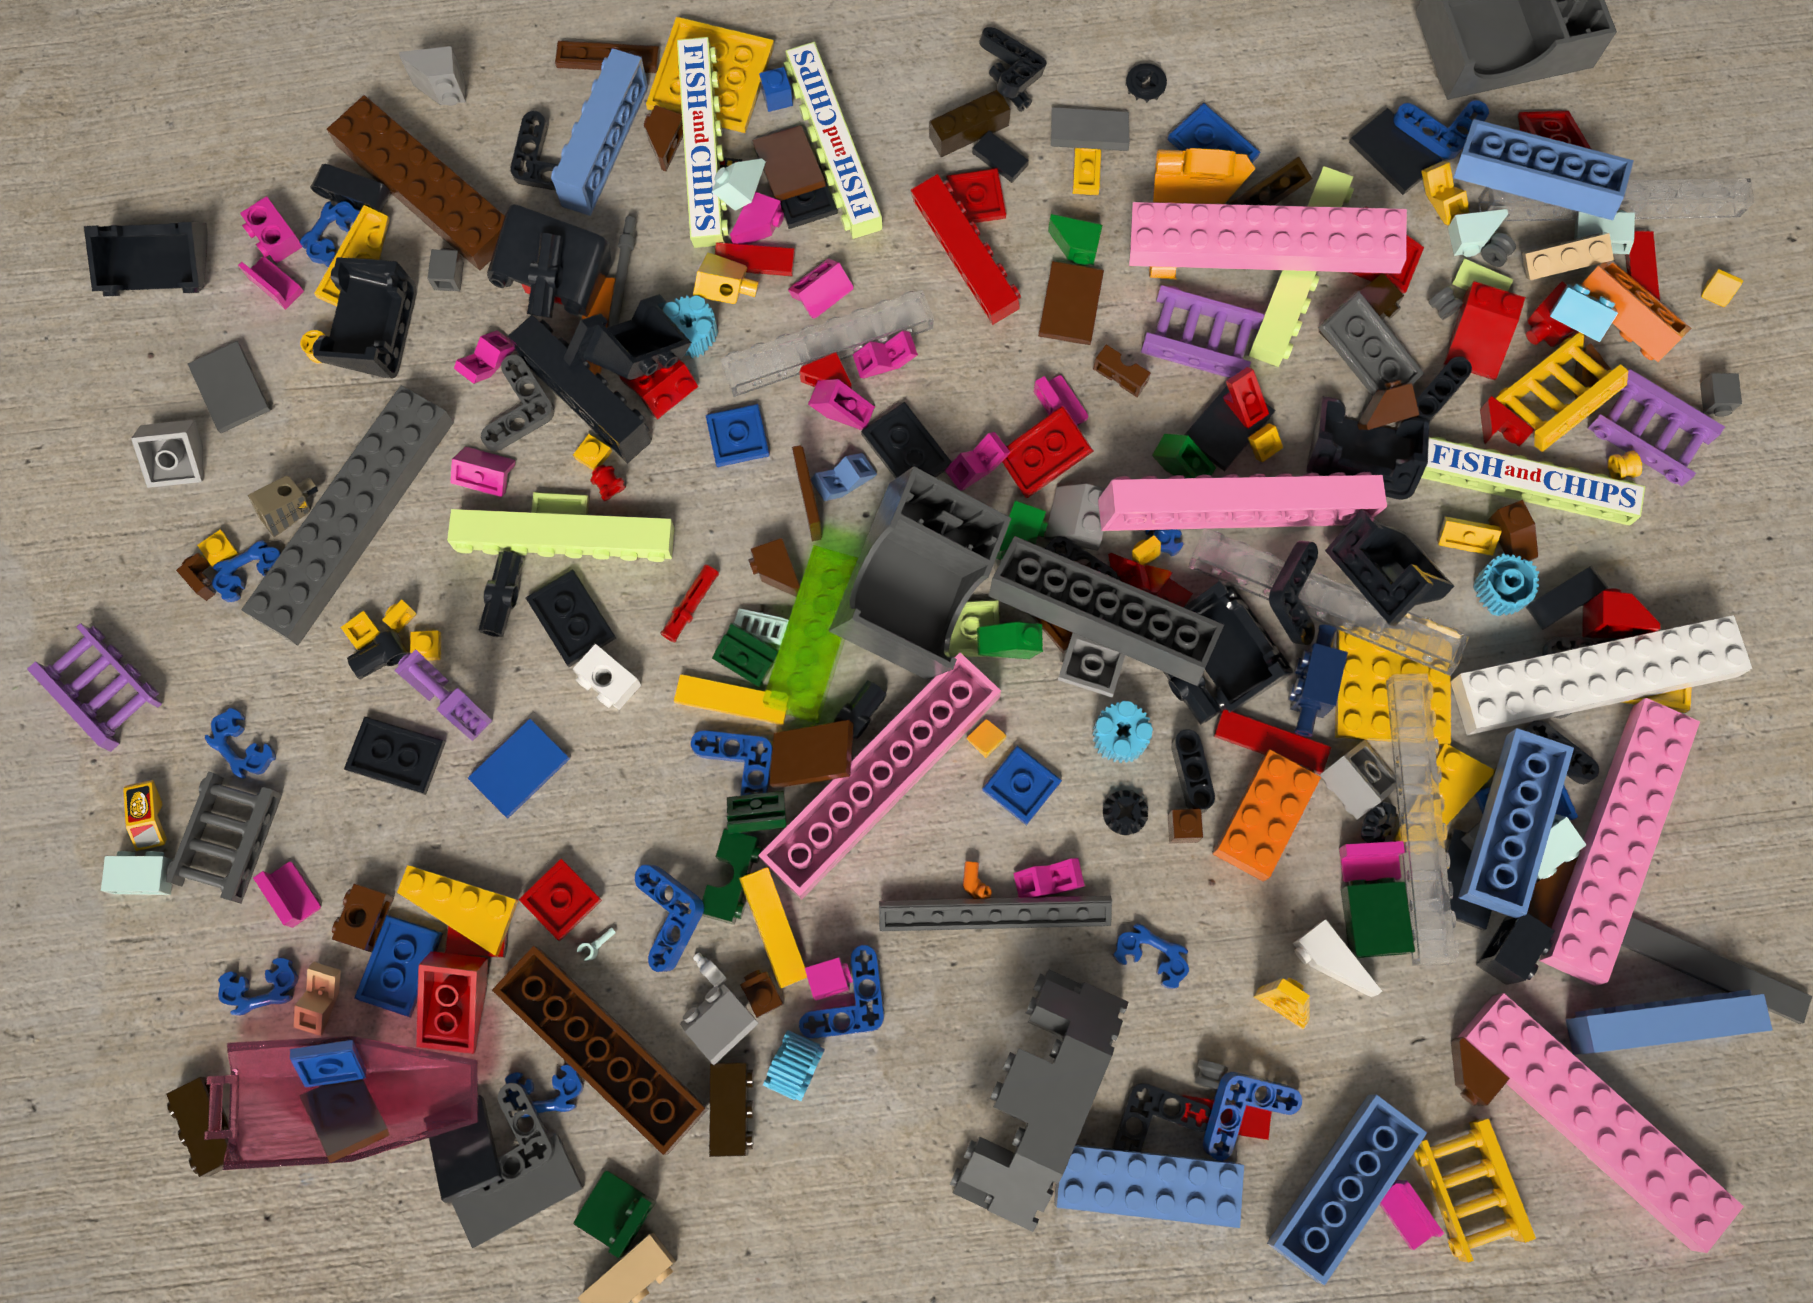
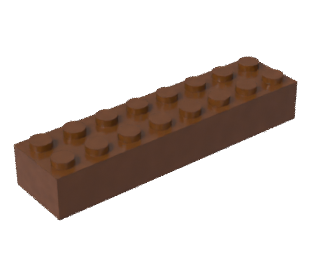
M363 95L326 129L335 145L377 182L389 188L395 198L479 271L491 261L505 216L369 98Z
M533 946L492 989L506 1005L661 1154L668 1155L709 1110L701 1100L540 948Z

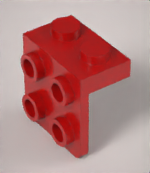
M680 360L668 369L662 368L649 376L643 375L632 380L620 376L621 381L641 397L652 416L657 420L699 387L686 365Z

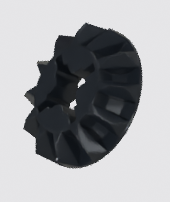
M1143 63L1134 66L1128 72L1125 85L1128 88V94L1134 95L1136 101L1143 99L1147 103L1151 99L1158 100L1159 96L1164 94L1167 78L1165 73L1156 65ZM1149 77H1151L1150 85L1142 89V82L1144 83L1146 80H1148Z
M1119 790L1111 794L1105 801L1103 819L1108 828L1120 835H1132L1139 832L1145 826L1148 820V806L1143 797L1133 790ZM1119 804L1125 808L1132 804L1134 805L1130 813L1132 819L1125 816L1117 820L1121 812Z
M1381 802L1367 813L1361 829L1363 841L1366 843L1384 842L1386 836L1391 835L1392 828L1396 827L1394 822L1398 819L1395 806L1389 802Z

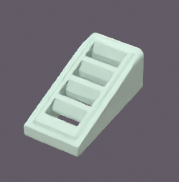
M738 609L734 621L735 624L741 627L744 617L749 618L746 630L751 633L754 621H759L756 634H752L776 649L784 651L792 627L791 620ZM765 623L770 624L766 636L761 635ZM775 626L780 627L777 637L773 638L772 634Z

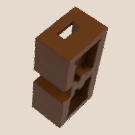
M1106 344L1096 357L1093 370L1110 381L1113 379L1119 383L1121 388L1138 398L1148 384L1151 372L1137 363L1131 366L1124 365L1120 359L1122 354Z

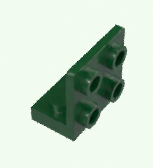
M605 1171L574 1220V1225L610 1248L608 1252L620 1258L627 1252L657 1201L610 1171Z

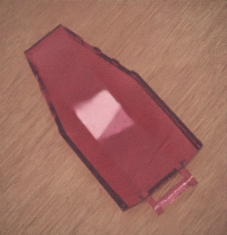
M356 1036L227 1043L231 1074L207 1077L206 1085H210L208 1131L205 1132L204 1140L228 1138L223 1170L329 1164V1160L299 1096L319 1086L306 1088L303 1085L290 1060V1049L353 1040L366 1067V1078L363 1080L388 1128L390 1136L332 1163L354 1162L478 1123V1060ZM223 1084H230L229 1130L221 1131Z

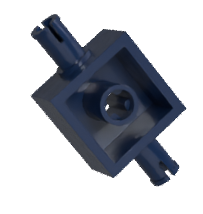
M1319 625L1316 643L1308 651L1304 650L1302 658L1298 657L1295 665L1294 674H1298L1296 684L1291 685L1288 700L1292 701L1290 710L1300 712L1295 733L1301 736L1312 737L1316 717L1324 718L1337 703L1348 652L1332 648L1337 629L1330 625Z

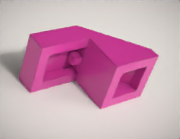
M496 330L480 336L474 354L456 360L454 369L475 384L490 378L499 369L503 359L511 355L515 349L510 339Z
M901 331L885 344L877 342L867 343L853 354V358L860 378L865 379L899 369L915 358L918 353L910 332Z
M991 432L985 436L973 451L960 453L946 468L945 472L957 488L963 491L994 471L1011 452L995 432Z
M1071 858L1047 866H1034L1013 873L1019 898L1045 897L1085 886L1078 858Z

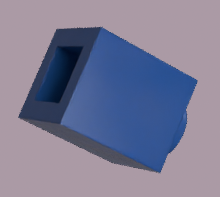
M784 67L759 73L761 90L768 112L793 106L791 87Z

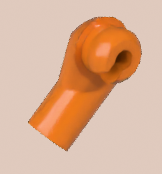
M966 861L963 879L964 890L973 899L990 898L992 895L991 888L978 878L979 863Z

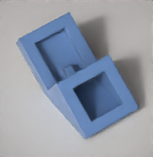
M859 453L845 456L833 470L815 473L811 478V482L823 500L828 501L842 498L874 478L877 473L864 454Z

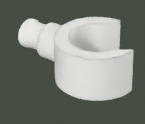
M697 953L693 957L694 961L698 963L699 971L714 987H719L727 980L715 964L706 957L704 958L701 953Z

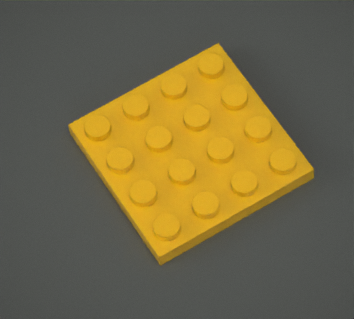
M676 17L646 102L647 109L653 110L654 106L657 105L682 114L677 40L708 37L711 47L716 48L717 63H713V71H717L719 87L714 89L715 96H719L720 112H716V118L721 121L722 128L746 133L761 88L759 73L766 72L774 49V40Z
M1339 627L1337 629L1336 649L1346 651L1348 654L1335 706V738L1440 746L1444 744L1450 745L1451 635Z

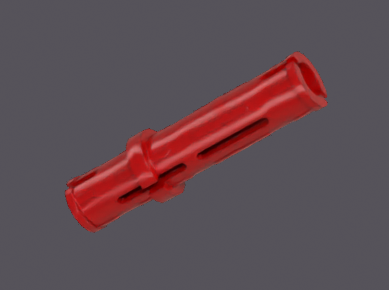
M706 564L703 566L679 606L673 608V615L660 632L667 640L675 643L686 624L691 623L693 620V613L716 577L719 576V572L713 567Z

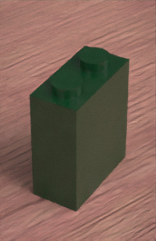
M1394 877L1377 879L1378 884H1367L1366 880L1349 881V886L1340 889L1348 948L1356 958L1407 955L1415 952L1405 881L1395 882Z

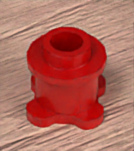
M601 465L592 472L593 476L590 482L593 485H597L603 501L611 499L612 496L626 488L624 480L615 475V468L613 466Z

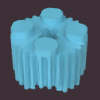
M698 295L691 298L689 296H686V298L680 297V300L676 298L675 302L666 303L663 312L692 342L685 356L688 355L691 358H694V356L698 358L700 354L704 356V352L709 350L708 346H713L712 342L716 341L715 337L718 334L712 308H710L708 303H705L704 298Z
M1504 553L1492 559L1479 572V576L1476 578L1473 586L1475 591L1478 592L1476 597H1480L1479 602L1484 603L1483 607L1487 606V610L1492 615L1501 616L1503 614L1508 615L1509 613L1512 615L1528 605L1535 598V594L1538 592L1537 588L1539 587V584H1537L1539 578L1537 577L1540 572L1535 570L1536 566H1532L1533 562H1528L1526 559L1521 560L1520 556L1515 558V555L1509 556Z
M1129 701L1117 702L1115 706L1111 704L1110 707H1106L1104 711H1101L1093 727V742H1096L1094 748L1099 749L1097 753H1102V758L1107 757V760L1112 758L1113 762L1119 760V763H1122L1123 760L1127 763L1128 761L1133 762L1134 759H1138L1152 738L1153 728L1152 723H1148L1150 718L1145 717L1147 713H1142V708L1137 709V705ZM1119 728L1127 732L1126 738L1124 735L1121 737L1117 735Z
M787 1030L782 1040L783 1043L769 1067L763 1086L790 1099L802 1101L825 1049L820 1047V1044Z

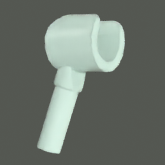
M611 927L592 943H582L579 945L577 953L582 952L588 946L591 953L584 961L595 959L598 955V948L616 932Z

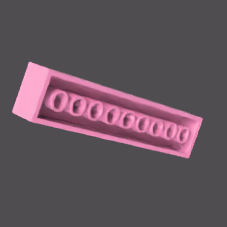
M1133 202L1129 266L1401 273L1406 261L1407 209Z
M1370 472L1358 473L1355 476H1345V473H1333L1329 476L1309 473L1300 477H1292V474L1289 473L1280 474L1276 477L1255 474L1239 478L1236 474L1226 475L1222 478L1200 475L1196 478L1186 479L1182 475L1171 476L1168 479H1158L1156 476L1130 479L1127 476H1120L1114 478L1098 499L1101 531L1347 526L1361 509L1367 511L1374 518L1387 507L1383 475H1372Z
M961 653L955 657L957 661L953 670L936 676L851 761L850 777L833 779L758 855L761 861L801 900L1000 698L1001 690Z
M1648 698L1632 706L1584 837L1586 846L1580 851L1551 928L1555 930L1551 937L1553 945L1544 956L1541 955L1539 961L1593 986L1609 981L1700 721Z
M1505 993L1493 995L1458 1036L1464 1037L1510 1079L1506 1084L1691 1251L1708 1253L1744 1207Z

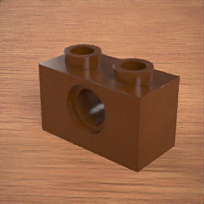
M353 884L352 889H349L344 896V909L341 917H337L333 924L332 940L372 953L394 897ZM364 910L366 918L363 923L357 925L355 917L358 912Z

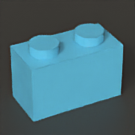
M1578 283L1574 287L1567 284L1552 308L1550 317L1600 342L1618 314L1617 309L1614 308L1616 303L1603 296L1596 299L1589 295L1591 290Z

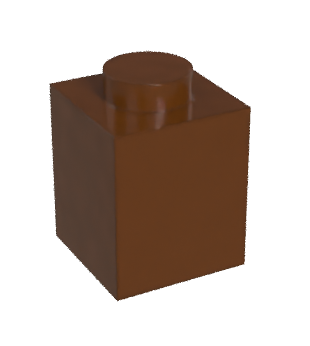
M1201 809L1172 810L1167 815L1169 844L1198 843L1203 838Z

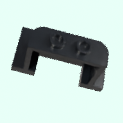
M658 294L640 300L632 319L606 328L608 320L601 313L580 320L563 359L569 366L589 361L632 380L643 375L649 376L662 368L668 369L684 357L692 342L662 311L667 301Z
M1362 509L1325 550L1385 621L1392 626H1396L1415 605L1441 600L1454 587L1451 581L1404 531L1376 521L1367 511Z

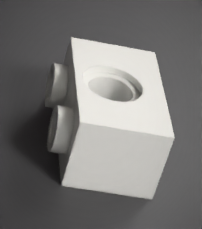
M596 644L573 668L578 676L576 681L587 691L592 687L598 692L599 695L596 698L607 708L613 705L620 710L641 686L635 676ZM611 674L612 679L608 684H599V679L602 675Z

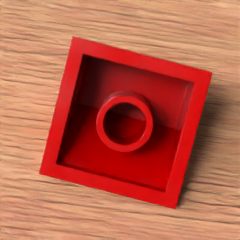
M1617 588L1604 589L1583 606L1582 637L1625 639L1660 630V623L1632 593H1622Z

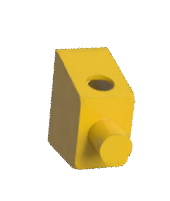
M707 252L697 271L693 296L698 295L706 299L736 304L740 294L756 297L759 281L745 278L747 270L745 265Z

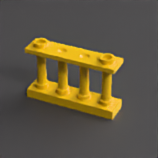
M1581 332L1573 338L1569 337L1564 340L1559 349L1511 387L1502 389L1496 397V400L1505 407L1511 408L1535 429L1534 446L1541 452L1627 385L1628 370L1620 364L1614 370L1607 371L1582 351L1584 334ZM1574 358L1595 375L1599 381L1591 388L1585 387L1561 366ZM1552 374L1578 397L1571 404H1563L1540 383ZM1532 391L1552 408L1556 415L1549 421H1542L1519 400Z
M1480 1118L1469 1122L1471 1128L1469 1134L1432 1147L1429 1146L1428 1140H1422L1414 1152L1418 1165L1425 1170L1451 1239H1448L1449 1248L1454 1257H1458L1459 1261L1467 1263L1474 1261L1470 1249L1494 1240L1510 1236L1511 1238L1514 1237L1515 1241L1526 1243L1536 1239L1489 1118ZM1471 1146L1479 1148L1483 1158L1480 1160V1164L1441 1177L1435 1161L1436 1158ZM1485 1175L1491 1178L1494 1186L1491 1194L1453 1207L1446 1190L1447 1188ZM1496 1205L1502 1207L1506 1217L1503 1224L1466 1237L1464 1236L1458 1221L1459 1218Z

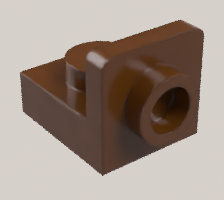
M196 553L186 558L182 562V566L176 571L197 595L208 601L215 595L209 587L212 582L203 573L210 566V563L200 553Z
M756 970L744 977L745 982L740 984L756 1018L783 1006L767 971L761 973L760 970Z

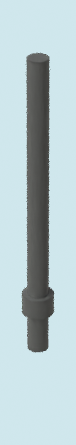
M631 216L625 218L623 234L619 237L618 247L620 248L607 328L619 324L630 253L634 250L635 245L633 234L636 219Z

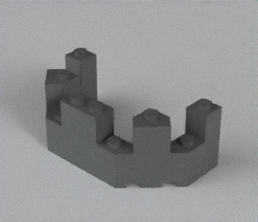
M1050 969L1046 972V975L1040 973L1033 990L1038 992L1036 998L1032 996L1025 1013L1030 1015L1028 1023L1062 1038V1041L1055 1040L1049 1054L1054 1060L1050 1063L1020 1048L1017 1049L1015 1054L1010 1052L1003 1066V1070L1007 1071L1003 1083L997 1081L990 1099L995 1101L993 1108L1027 1123L1025 1128L1019 1126L1012 1145L1017 1146L1016 1150L1012 1152L982 1137H978L977 1142L971 1140L964 1155V1158L968 1159L967 1165L964 1164L962 1170L956 1168L950 1185L954 1186L953 1194L1034 1232L1039 1221L1035 1217L1037 1210L1044 1213L1054 1192L1052 1190L1054 1182L1059 1184L1112 1058L1115 1047L1111 1045L1113 1040H1117L1123 1020L1118 1018L1119 1013L1124 1014L1129 1003L1086 982L1078 983Z

